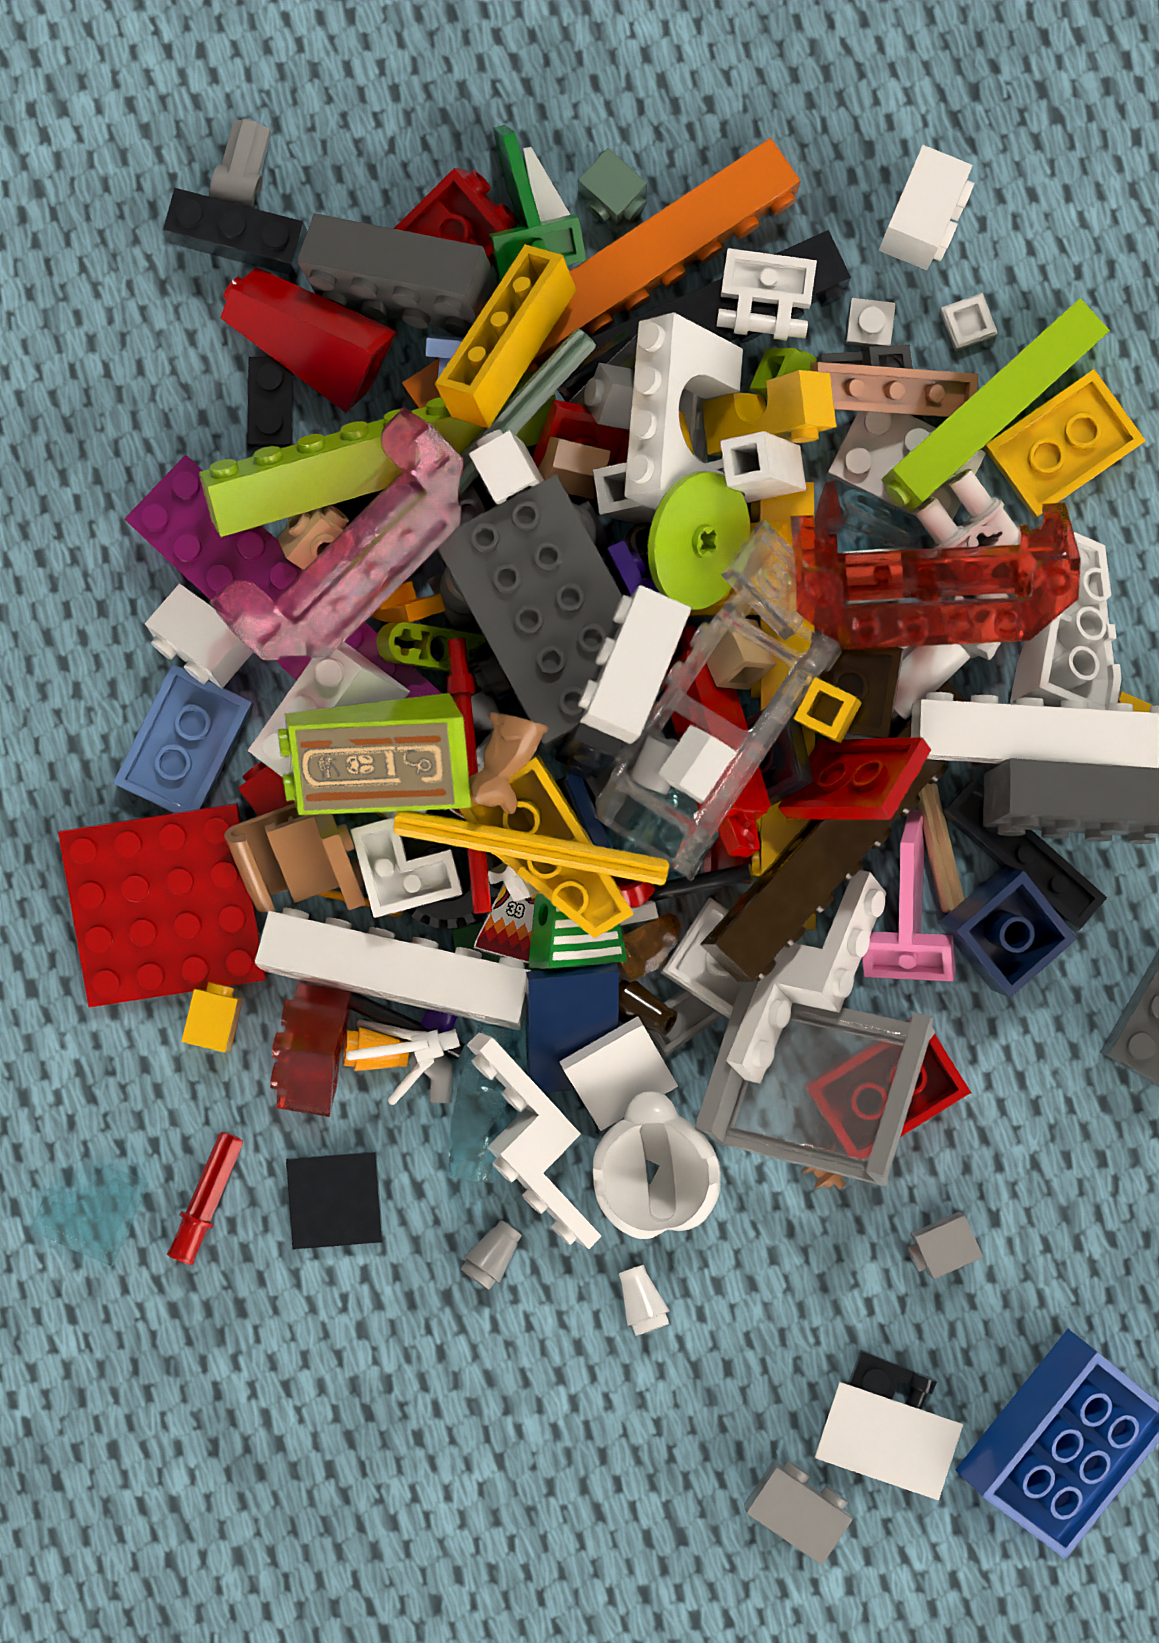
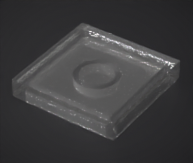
M766 520L753 529L721 574L735 591L784 640H787L796 633L827 585Z

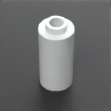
M940 625L902 661L892 721L898 715L907 720L912 715V704L921 699H926V693L936 692L971 658Z

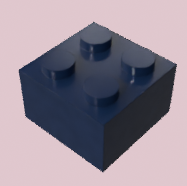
M1003 865L938 922L947 935H953L954 944L989 988L1009 998L1077 940L1076 936L1026 872L1008 865Z

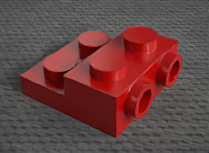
M453 168L393 229L483 246L489 263L492 266L495 262L489 234L515 228L519 224V220L505 204L500 203L498 206L494 204L487 195L491 190V186L479 172L473 169L468 173L465 169Z

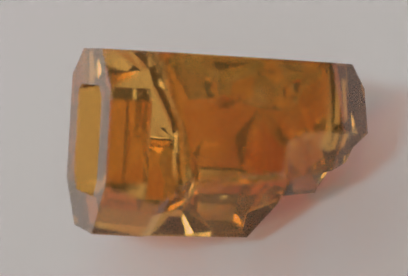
M667 913L623 936L627 962H621L630 982L667 964L669 952L680 943L679 930L681 924L675 915Z

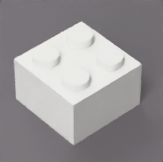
M922 145L879 251L924 270H928L933 259L941 261L958 225L950 221V219L958 222L975 183L967 180L973 165Z

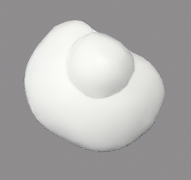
M644 1092L634 1097L627 1106L624 1119L617 1122L605 1133L593 1157L594 1189L596 1200L601 1210L615 1227L638 1239L653 1238L665 1230L685 1231L697 1227L712 1212L720 1193L721 1171L713 1147L702 1131L696 1130L693 1123L678 1115L672 1101L662 1093ZM646 1160L660 1165L651 1184L648 1181Z

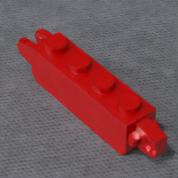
M693 625L683 628L679 638L681 643L678 641L665 673L667 678L664 686L665 696L678 741L681 740L689 726L693 725L736 751V754L704 802L701 804L696 801L704 830L718 832L728 855L749 857L760 849L756 820L767 813L771 803L737 691L734 688L716 686L698 645V642L704 637V633Z

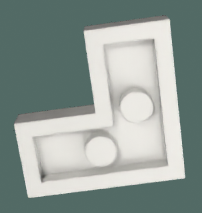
M395 817L350 829L374 918L464 894L452 850L408 861L401 835L393 832Z

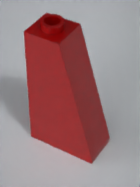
M258 267L243 279L239 276L234 278L223 294V298L227 301L220 319L345 413L355 406L372 388L396 335V332L388 326Z

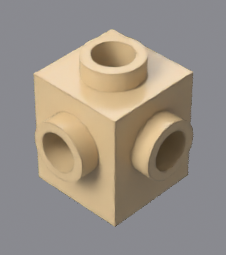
M333 505L289 517L286 528L277 538L286 558L320 581L335 564L342 562L346 558L351 545L355 541L346 525L349 522L348 518Z

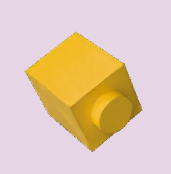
M814 677L794 719L800 724L841 744L862 702L857 697Z
M208 982L206 990L194 989L181 1042L221 1052L231 1051L243 1003L242 998L233 997L234 988Z

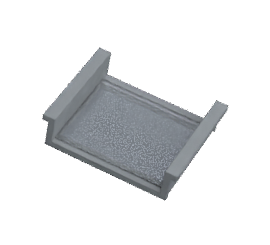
M756 980L754 982H742L694 1128L698 1131L706 1132L714 1141L721 1145L887 1187L889 1183L888 1175L928 1042L935 1034L934 1029L931 1027L933 1018L928 1015L913 1013L910 1023L841 1007L840 1012L793 1003L790 1019L782 1029L774 1048L773 1061L766 1069L761 1083L745 1080L726 1061L758 985Z

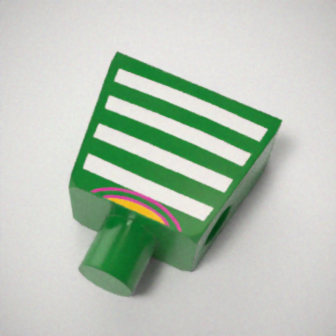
M543 894L536 895L534 900L529 968H559L627 962L620 924L594 939L554 906Z

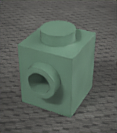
M609 148L578 179V192L588 200L585 204L586 208L602 223L609 219L615 226H618L625 218L631 222L647 204V201L644 199L647 194V182Z

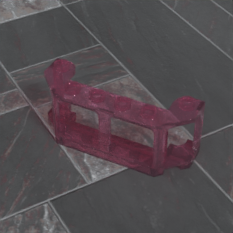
M405 407L385 425L381 433V446L384 453L402 472L274 601L254 582L238 579L228 583L209 602L228 628L262 660H277L279 656L309 655L310 658H328L461 525V507L458 505L459 475H462L463 458L431 424Z

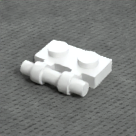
M728 248L721 297L738 299L737 311L719 309L717 327L734 329V334L747 335L748 331L774 334L773 339L787 341L788 336L805 339L808 321L791 319L792 307L810 308L817 260ZM752 301L777 304V316L750 313Z

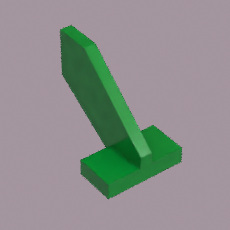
M507 125L493 127L501 169L515 215L519 220V227L489 234L498 279L500 281L503 279L524 245L562 254L567 265L587 261L579 217L576 214L540 221L516 134Z

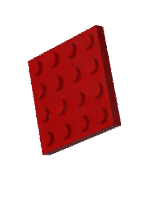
M238 803L58 831L88 1008L193 992L194 989L206 990L208 982L232 986L267 979L266 972L255 963L261 941L256 909L224 837L225 832L230 827L241 823Z

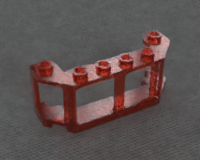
M1066 503L1043 504L1042 512L1044 519L1042 524L1033 530H1029L1027 524L1019 525L1018 545L838 553L836 534H828V540L819 538L814 531L813 515L791 516V557L795 570L796 611L843 649L1030 641L1079 599L1081 557ZM1003 593L1016 596L1010 598L939 601V598L944 596ZM916 598L920 601L843 605L846 601Z

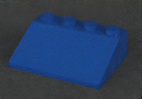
M1067 1329L955 1471L983 1498L1066 1559L1159 1443V1402L1070 1329Z

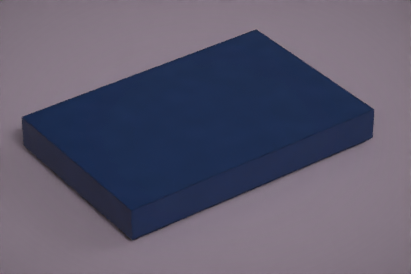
M616 963L526 972L527 1076L543 1093L575 1090L560 1061L618 1028L619 970Z

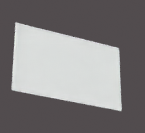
M839 1382L815 1458L939 1501L963 1424Z

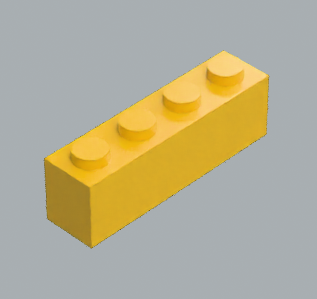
M529 245L523 246L435 382L451 417L488 429L490 428L577 290L562 254Z

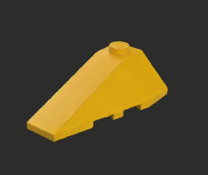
M539 754L532 757L509 779L511 789L514 791L517 800L516 810L513 814L506 813L501 805L489 807L473 803L472 796L470 797L471 807L459 808L468 822L593 845ZM492 853L513 869L519 877L548 898L554 906L594 939L634 915L611 875Z

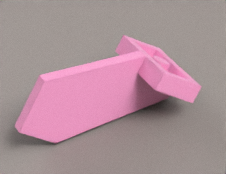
M910 811L908 813L901 839L899 933L871 932L869 948L862 957L864 977L954 981L956 965L953 935L921 934L925 853L922 811Z

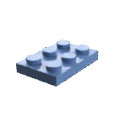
M172 663L113 784L173 813L203 808L254 703L227 689H221L210 681L202 684L185 669Z

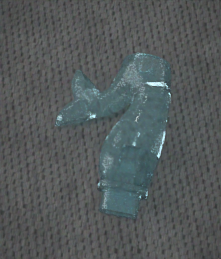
M478 1024L477 1034L482 1033L492 1037L510 1057L515 1056L516 1050L511 1049L513 1029ZM470 1052L462 1070L454 1102L450 1128L449 1176L478 1182L496 1183L500 1172L493 1166V1163L497 1157L487 1147L508 1126L487 1137V1133L507 1106L508 1101L501 1094L505 1090L504 1085L496 1077L492 1080L485 1077L472 1063L476 1055Z

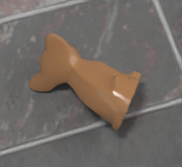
M490 713L489 720L493 724V734L484 751V769L469 777V789L471 790L473 803L489 807L501 805L506 813L513 814L516 810L517 800L514 791L511 789L509 779L531 759L543 734L548 732V727L513 716Z

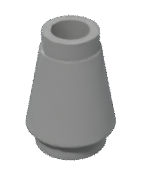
M500 1220L496 1227H493L463 1257L466 1262L460 1270L478 1284L490 1290L495 1282L500 1284L518 1245L517 1242L522 1235L510 1225Z

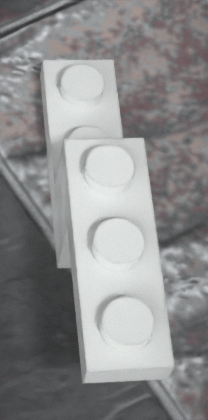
M859 870L850 879L822 949L794 944L789 948L784 946L774 958L776 961L774 969L758 982L726 1060L745 1080L761 1083L766 1069L773 1061L774 1048L781 1031L790 1019L793 1003L840 1012L845 997L852 991L854 975L861 957L866 954L869 948V937L876 919L882 914L885 907L887 893L870 872Z
M478 1033L467 1044V1047L476 1055L472 1063L489 1080L496 1077L505 1087V1090L501 1093L503 1097L517 1111L521 1112L487 1147L497 1157L493 1166L509 1182L512 1183L517 1179L526 1188V1191L522 1194L523 1198L538 1213L542 1214L546 1210L555 1219L556 1222L551 1227L567 1244L571 1245L576 1241L590 1249L601 1235L543 1174L581 1133L492 1037Z

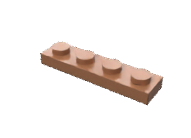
M810 362V371L830 373L834 410L949 417L977 392L978 374Z

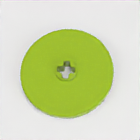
M697 471L682 477L664 495L655 512L650 528L648 560L650 572L657 589L662 595L687 605L692 610L707 608L721 600L730 591L743 569L748 553L750 518L746 501L741 491L727 487L725 475L709 471Z

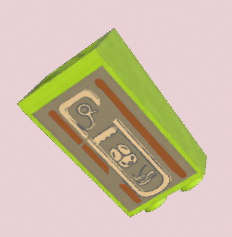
M450 693L284 713L286 728L277 729L281 757L289 756L291 773H283L286 801L294 800L298 815L471 807L463 716Z

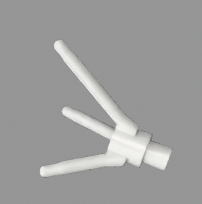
M360 1019L356 1023L357 1027L411 1040V1042L348 1051L346 1058L348 1060L366 1059L414 1051L418 1063L388 1098L389 1104L395 1105L419 1076L435 1062L434 1058L444 1056V1051L460 1047L461 1045L456 1029L439 1033L438 1030L430 1032L413 1031Z

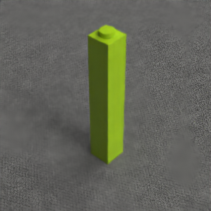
M1079 298L881 479L886 485L885 490L890 499L900 507L905 506L911 513L1110 331L1107 326Z

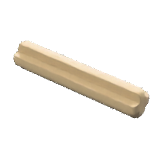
M934 782L932 784L927 783L917 794L920 797V801L916 808L917 811H922L925 846L942 912L949 913L964 900V895L938 787Z

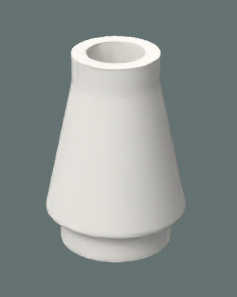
M644 1265L619 1273L622 1282L627 1327H633L635 1336L668 1325L669 1321L666 1313L670 1311L649 1278Z

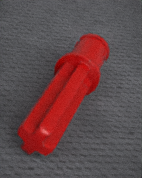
M227 1132L218 1134L186 1212L181 1211L179 1214L182 1217V1221L166 1254L169 1257L185 1264L194 1265L198 1250L208 1228L212 1229L214 1226L210 1221L242 1148L243 1140Z

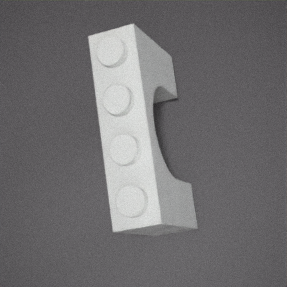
M676 313L639 321L624 496L657 510L667 491L682 477L697 471H709L725 475V473L699 461L689 450L679 423V400L682 390L685 389L704 399L740 391L743 349Z
M765 431L720 441L723 459L704 463L725 473L727 487L741 491L746 503L806 490L800 446ZM627 462L593 470L600 515L633 524L652 523L656 512L655 509L624 496Z

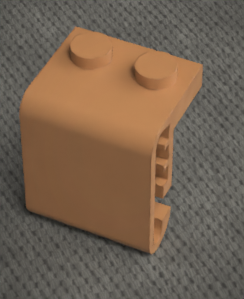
M294 803L236 824L225 832L226 842L246 890L252 899L254 908L257 911H274L275 907L271 895L288 889L294 903L340 887L348 910L366 905L360 888L365 886L359 860L351 862L348 854L349 851L355 849L346 823L337 826L333 814L298 815Z

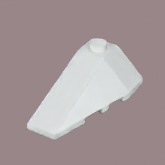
M1069 529L1063 532L1017 662L1010 699L1011 704L1016 705V698H1040L1044 700L1043 706L1060 707L1061 701L1080 700L1088 702V709L1105 710V704L1118 703L1122 678L1120 664H1114L1112 641L1117 638L1115 624H1109L1106 600L1111 596L1105 545Z

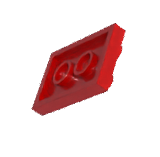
M923 737L843 739L841 744L834 740H819L808 757L814 782L783 799L778 808L786 819H891L898 810L912 782L918 776L922 765L931 752V748Z

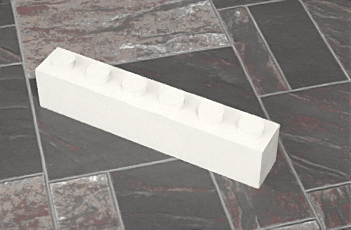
M944 692L926 693V699H921L912 704L911 737L924 738L931 748V752L927 757L929 760L1002 764L1010 758L1159 768V706H1150V713L1133 712V704L1107 703L1105 704V710L1088 709V702L1080 700L1061 701L1060 707L1043 706L1044 700L1040 698H1016V705L998 704L999 697L993 695H972L971 702L953 701L954 694Z
M283 908L282 914L272 911L268 912L255 959L256 965L265 972L522 1030L526 1013V972L531 971L525 969L526 964L522 961L507 957H500L498 963L481 959L482 953L463 947H456L455 953L438 949V943L419 937H413L411 943L395 940V933L380 928L370 927L368 933L351 930V923L328 917L325 923L308 920V913L292 908Z

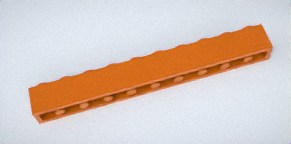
M769 138L587 259V261L569 271L577 290L524 373H536L539 369L538 366L548 360L574 330L580 329L586 334L590 332L592 337L604 332L614 323L612 316L624 308L628 312H633L640 308L650 299L651 296L648 292L662 283L665 288L671 287L687 274L685 270L687 266L698 259L702 264L712 260L724 249L721 245L723 242L734 235L738 239L748 236L759 227L760 222L758 219L770 211L778 215L791 207L797 200L794 195L798 193L801 180L772 138ZM440 358L402 382L406 395L416 409L426 407L428 401L441 397L435 385L438 379Z

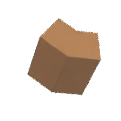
M550 437L546 454L538 470L544 481L557 475L566 493L593 499L596 495L593 470L607 467L611 451Z

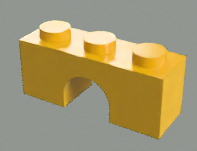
M797 370L767 380V406H765L764 395L739 392L702 402L708 455L722 456L720 441L763 431L793 443H805L819 439V432L836 427L830 373Z

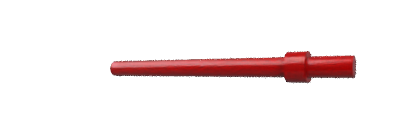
M456 638L447 640L451 676L446 677L447 690L453 696V700L463 716L469 778L478 773L471 694L475 693L474 675L469 674L466 639ZM467 848L473 913L492 912L486 851Z

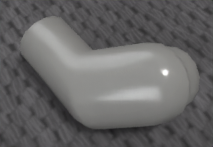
M414 1051L409 1052L408 1063L413 1068L418 1063ZM444 1054V1056L434 1058L435 1062L424 1071L431 1079V1103H452L453 1064Z

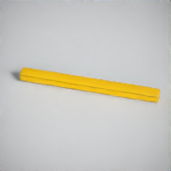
M411 810L397 811L393 824V832L397 835L658 885L665 884L669 870V862L662 858Z

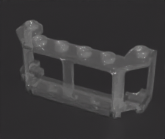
M747 586L738 594L734 593L728 599L725 606L715 615L710 624L704 622L698 628L690 643L694 649L685 663L678 661L669 672L665 680V685L669 687L659 702L654 700L641 735L632 744L625 741L622 744L618 756L614 760L617 766L613 770L607 786L595 803L597 811L594 817L600 823L651 856L666 859L671 869L690 881L693 880L704 863L700 860V857L707 846L710 847L713 843L712 836L806 695L814 677L820 679L819 676L824 669L830 671L842 653L838 642L825 634L819 636L759 599L754 591ZM752 607L813 645L805 652H796L744 619ZM726 631L730 634L734 632L739 633L785 662L790 669L753 728L747 731L739 729L685 695ZM673 711H676L711 733L736 751V754L700 809L692 815L684 813L630 778V774L648 734L658 736ZM627 796L682 831L683 840L674 860L613 821Z

